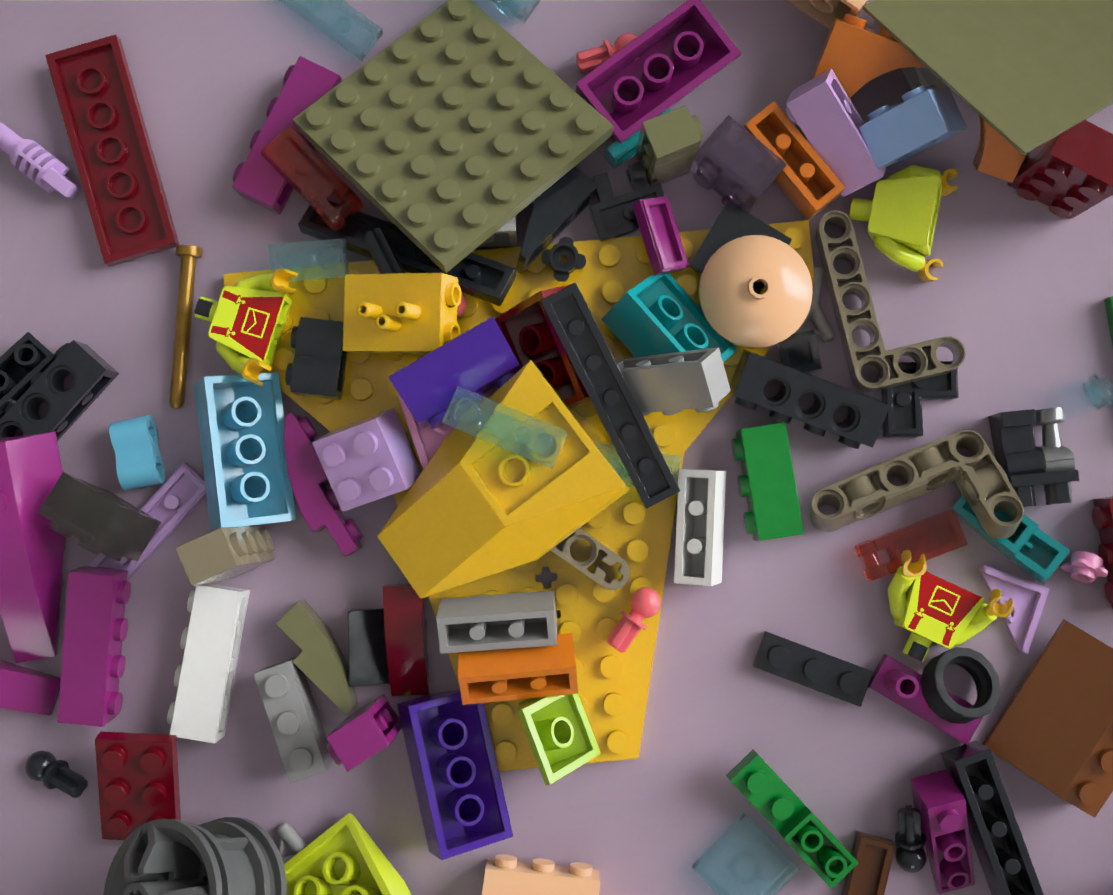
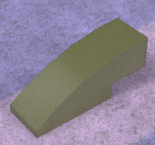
M306 600L299 601L276 625L303 650L292 662L347 715L358 702L355 688L349 687V668L334 636L321 617Z

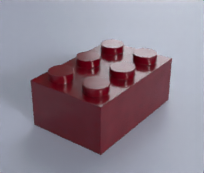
M1084 120L1027 153L1013 183L1008 182L1007 185L1016 189V193L1022 198L1031 201L1037 200L1049 206V210L1053 214L1072 219L1113 195V134Z

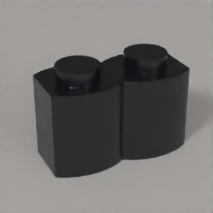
M300 317L298 326H293L291 332V347L295 348V357L293 363H288L286 385H290V392L295 395L341 400L348 352L343 351V322Z

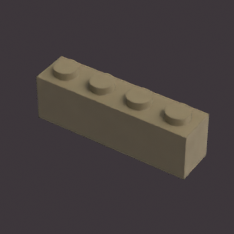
M261 526L221 527L175 548L191 586L235 578L275 560L272 553L275 550L274 541L267 530L262 531Z

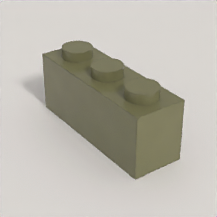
M686 105L642 122L635 157L637 162H643L649 186L658 183L663 184L690 172L701 143L700 138L703 137V129L696 115L691 116Z

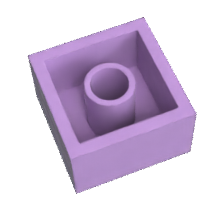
M395 408L335 429L312 442L342 512L407 490L415 483L422 472Z

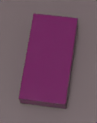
M668 197L641 199L633 203L632 207L654 276L682 271L688 268L689 263Z

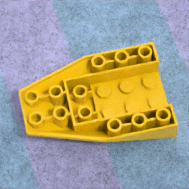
M530 360L444 439L377 537L420 599L538 560L630 489L574 418L539 368Z

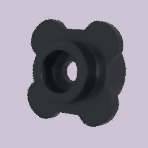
M569 237L561 238L559 243L555 244L551 250L546 249L542 253V262L551 267L554 271V278L559 282L567 281L569 274L576 269H583L586 265L585 256L578 253L573 240ZM562 256L567 257V262L562 263L560 258Z

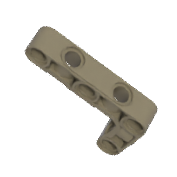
M962 430L935 442L924 444L820 489L812 497L810 519L814 527L820 531H835L955 482L984 531L993 538L1006 539L1012 536L1024 517V507L1010 484L1005 471L998 464L984 438L973 430ZM957 449H968L974 456L964 457L957 452ZM894 476L899 477L906 484L894 486L887 479ZM822 505H831L837 512L833 515H824L818 508ZM994 512H1004L1010 516L1012 521L1002 522L995 517Z

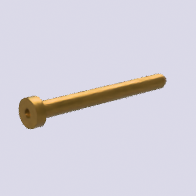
M176 245L175 255L181 257L169 397L171 408H182L185 402L196 259L202 258L203 248L192 245Z

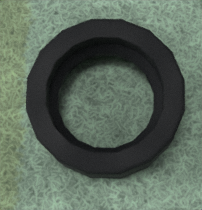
M955 647L937 655L924 667L921 677L922 695L928 707L939 718L950 723L966 724L990 714L998 704L1001 692L999 677L993 665L981 653L970 648ZM956 664L964 668L972 676L977 690V698L973 706L963 707L949 696L943 680L944 670L948 665Z

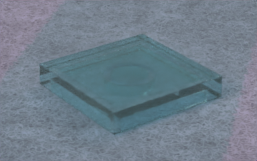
M745 812L692 865L693 870L718 895H776L800 870Z

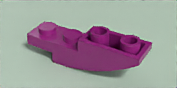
M291 412L285 416L284 447L288 476L300 511L311 532H319L327 527L343 555H352L363 548L359 541L363 538V535L352 519L348 521L345 519L339 509L340 506L332 487L327 489L325 486L329 481L312 444L315 441L313 437L318 435L315 427L307 416L301 418L300 415Z

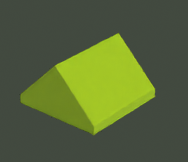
M579 694L530 698L519 702L517 711L545 785H551L601 754Z

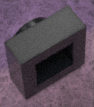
M814 330L792 334L787 339L778 343L782 364L803 372L822 369Z

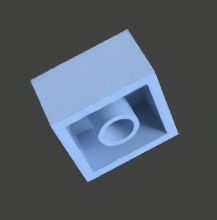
M935 85L926 88L924 86L917 87L902 96L904 103H898L891 107L885 105L867 115L870 121L861 125L859 130L877 169L901 163L967 129L949 87L936 88Z

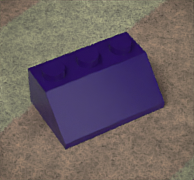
M491 317L390 375L389 379L417 423L423 428L430 426L431 429H434L451 419L450 413L462 406L465 410L470 409L485 399L484 393L495 387L497 389L502 387L521 369V366L494 317Z

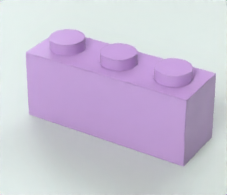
M832 68L792 90L786 102L788 118L795 127L799 126L809 144L846 187L841 193L843 197L884 176L886 167L877 169L859 130V127L864 122Z

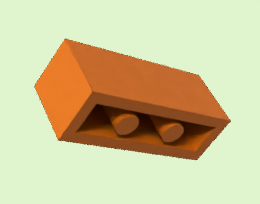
M775 101L744 125L739 139L806 220L812 219L837 199L846 188Z
M557 634V645L458 652V681L462 704L469 705L578 694L573 634Z

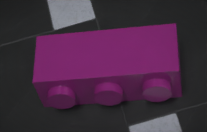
M386 695L379 696L346 717L326 737L329 741L327 749L331 758L337 765L343 764L347 772L389 746L401 730L400 718Z

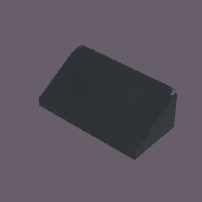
M383 608L351 609L348 611L349 687L390 683Z

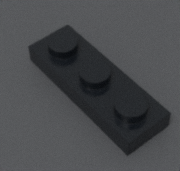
M767 631L763 635L753 663L755 668L859 707L862 705L873 671Z

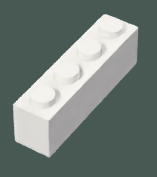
M205 583L196 585L195 590L190 592L187 602V611L191 612L189 627H185L180 642V647L184 650L182 664L178 665L174 675V686L178 687L176 701L171 703L167 714V723L171 725L170 735L208 743H216L225 737L250 594L249 589Z

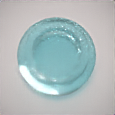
M1096 374L1088 376L1089 381L1083 383L1082 388L1097 410L1104 406L1107 408L1112 407L1113 385L1106 376L1099 378Z

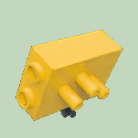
M378 227L366 232L364 241L380 274H345L343 351L361 354H429L460 336V327L457 323V306L461 302V288L458 284V278L444 273H405L385 230Z

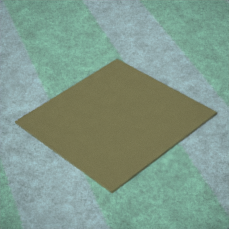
M874 0L862 8L1022 155L1029 153L1113 104V0Z

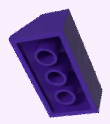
M460 689L434 693L397 703L429 852L440 860H444L514 837L484 703L463 705Z

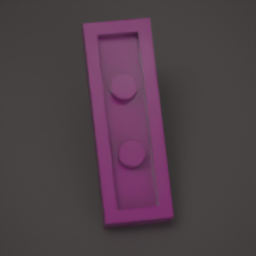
M884 654L871 676L868 687L968 745L983 717L966 724L950 723L939 718L928 707L922 695V675L889 655ZM947 690L949 696L957 704L967 708L973 706Z

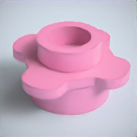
M1075 551L1071 555L1070 562H1064L1061 565L1062 570L1071 572L1070 576L1073 579L1084 583H1092L1096 581L1097 577H1106L1108 575V570L1102 567L1103 559L1089 552Z

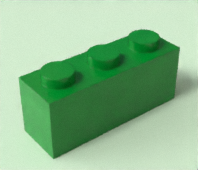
M786 422L744 428L736 431V438L731 440L735 461L740 460L743 475H738L737 481L741 498H747L749 512H744L743 514L746 533L752 534L754 541L804 534Z

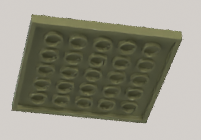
M448 0L292 119L295 128L445 273L450 271L610 138L614 131V125L472 0Z

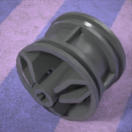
M224 817L196 825L177 819H157L138 827L119 847L110 865L103 895H287V882L283 860L275 842L261 826L251 820L241 817Z

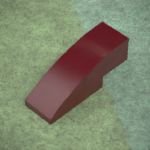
M411 584L382 586L384 626L391 696L429 695L424 598L420 599Z

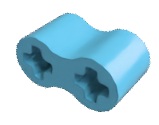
M145 415L112 422L109 433L116 455L117 476L123 490L129 491L163 484L165 482V467L159 451L157 427L152 416Z

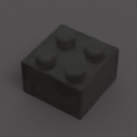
M65 472L61 474L38 512L52 521L49 527L54 531L67 537L74 535L80 539L77 544L83 549L99 555L101 552L119 562L122 557L138 561L161 521L111 491Z

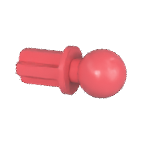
M625 33L620 35L612 46H610L609 41L606 39L603 40L602 46L577 53L576 63L579 71L582 73L593 71L635 40L637 36Z
M643 587L633 593L630 600L632 610L629 614L624 610L620 612L623 616L607 638V643L611 647L624 653L640 630H646L647 626L641 622L644 618L654 616L661 606L660 597L655 590Z

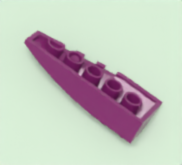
M56 431L0 439V613L16 663L50 658L57 655L60 620L59 603L63 583L62 566L66 546L65 529L69 503Z

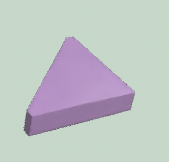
M980 565L978 570L989 593L993 589L1001 590V598L996 603L1004 604L1008 599L1013 598L1012 613L1002 619L1017 650L1028 654L1050 588L985 565Z

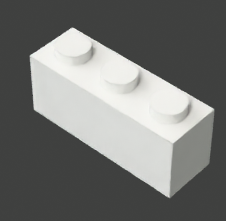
M679 469L678 487L680 492H678L674 583L713 586L722 583L726 471Z

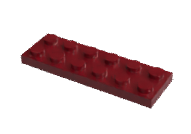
M115 34L45 55L104 264L111 267L180 245L121 39Z

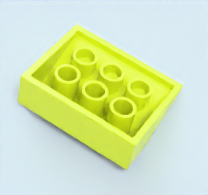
M351 813L345 815L284 864L287 895H411L405 881Z

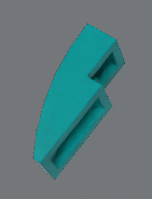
M963 495L951 509L952 512L983 539L1043 585H1045L1070 552L1065 546L1038 528L1039 524L1024 515L1012 536L1006 539H996L984 531ZM1000 511L994 512L998 520L1002 522L1012 521L1008 514Z

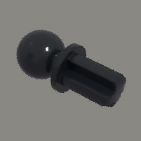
M42 750L31 754L25 763L26 774L32 780L43 781V785L48 789L57 788L69 796L77 798L82 795L88 786V781L83 776L69 769L68 762L56 760L55 756L48 751Z
M905 805V808H900L897 812L898 832L895 834V843L899 847L896 850L895 857L901 869L906 872L915 873L923 869L926 864L927 857L923 846L926 844V837L921 829V812L919 809L912 808V805Z

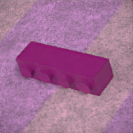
M299 56L295 65L289 66L284 75V87L279 97H274L267 108V120L262 130H257L251 139V151L245 163L241 162L234 172L232 188L240 196L281 215L315 148L295 128L292 119L341 83L340 75L302 56Z
M81 566L68 572L57 723L103 727L117 717L121 711L123 695L121 692H118L119 678L123 676L126 664L125 656L121 655L122 641L125 640L128 632V620L124 618L125 604L128 603L131 594V583L127 581L128 570Z

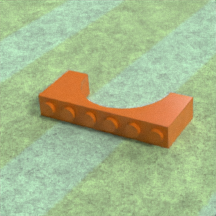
M846 13L844 19L835 16L811 79L832 68L848 97L851 98L862 86L879 75L900 68L927 67L882 26L880 31L866 27V19ZM979 116L980 138L973 160L976 170L1013 183L1026 154L1022 155Z

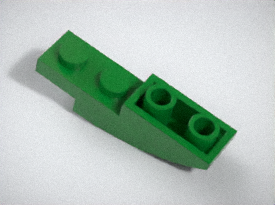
M754 749L726 774L731 783L831 889L859 864L851 853Z

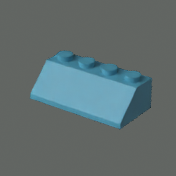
M279 372L260 373L259 381L264 383L262 387L245 380L241 374L207 376L194 383L210 531L221 527L256 526L296 520L293 490L285 458V420Z

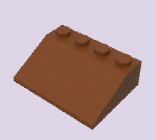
M1063 619L982 744L1060 798L1094 818L1113 791V648Z

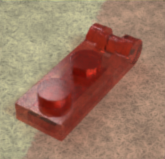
M290 126L262 149L261 155L321 215L323 221L333 231H338L345 224L344 219L350 213L356 214L363 207L361 199ZM333 193L340 200V203L335 207L326 200Z
M950 509L877 538L855 545L854 548L858 557H862L867 569L863 571L867 581H873L893 574L899 567L903 566L901 554L905 550H910L912 557L910 563H915L919 561L922 554H924L927 561L966 546L968 543L955 510ZM886 548L890 561L880 563L876 551Z

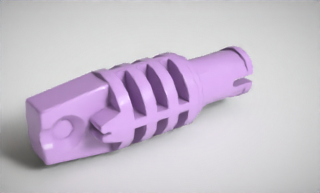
M0 122V149L10 156L11 164L47 193L52 194L54 190H57L63 196L74 199L82 188L66 175L69 168L37 142L21 138Z

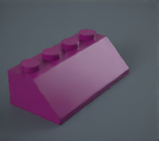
M687 0L576 82L575 92L614 125L611 137L622 144L641 130L642 122L663 114L737 59L741 52L701 0Z

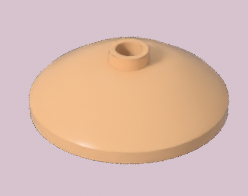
M764 235L743 236L724 244L708 260L699 283V302L703 315L710 327L726 341L746 348L773 346L794 334L808 315L813 295L811 276L800 255L781 240ZM760 281L765 285L766 291L764 294L754 292V282Z

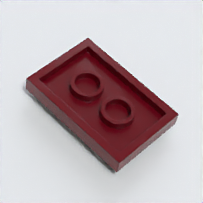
M100 731L95 738L102 839L125 840L141 825L157 819L181 820L177 735Z

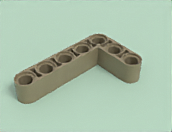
M834 210L825 213L816 229L815 240L854 386L864 392H873L944 375L958 368L964 362L966 351L963 343L952 336L940 337L885 351L853 223L845 212ZM828 224H836L841 227L843 236L835 239L830 238L826 235L824 227ZM837 259L847 260L852 266V272L849 274L838 273L833 267V262ZM846 294L856 295L861 301V308L858 310L847 309L842 302V297ZM856 329L865 330L870 336V344L863 347L856 345L852 340V331ZM938 347H946L952 352L953 361L950 365H945L938 361L936 357ZM901 356H909L915 361L916 370L913 374L904 373L900 369L898 361ZM862 366H875L879 371L878 382L869 383L865 381L861 375Z

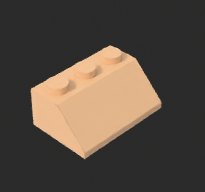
M499 854L494 859L487 858L482 895H599V870L592 869V865L582 862L570 863V867L555 865L554 861L544 858H536L532 860V863L519 862L512 855Z

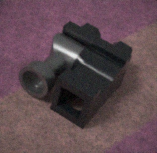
M1064 407L1000 412L988 416L995 459L1005 471L1023 507L1036 506L1034 486L1044 485L1046 505L1071 503V482L1080 480L1079 472L1075 470V455L1070 449L1062 445L1058 424L1065 421ZM1033 425L1042 426V446H1035Z

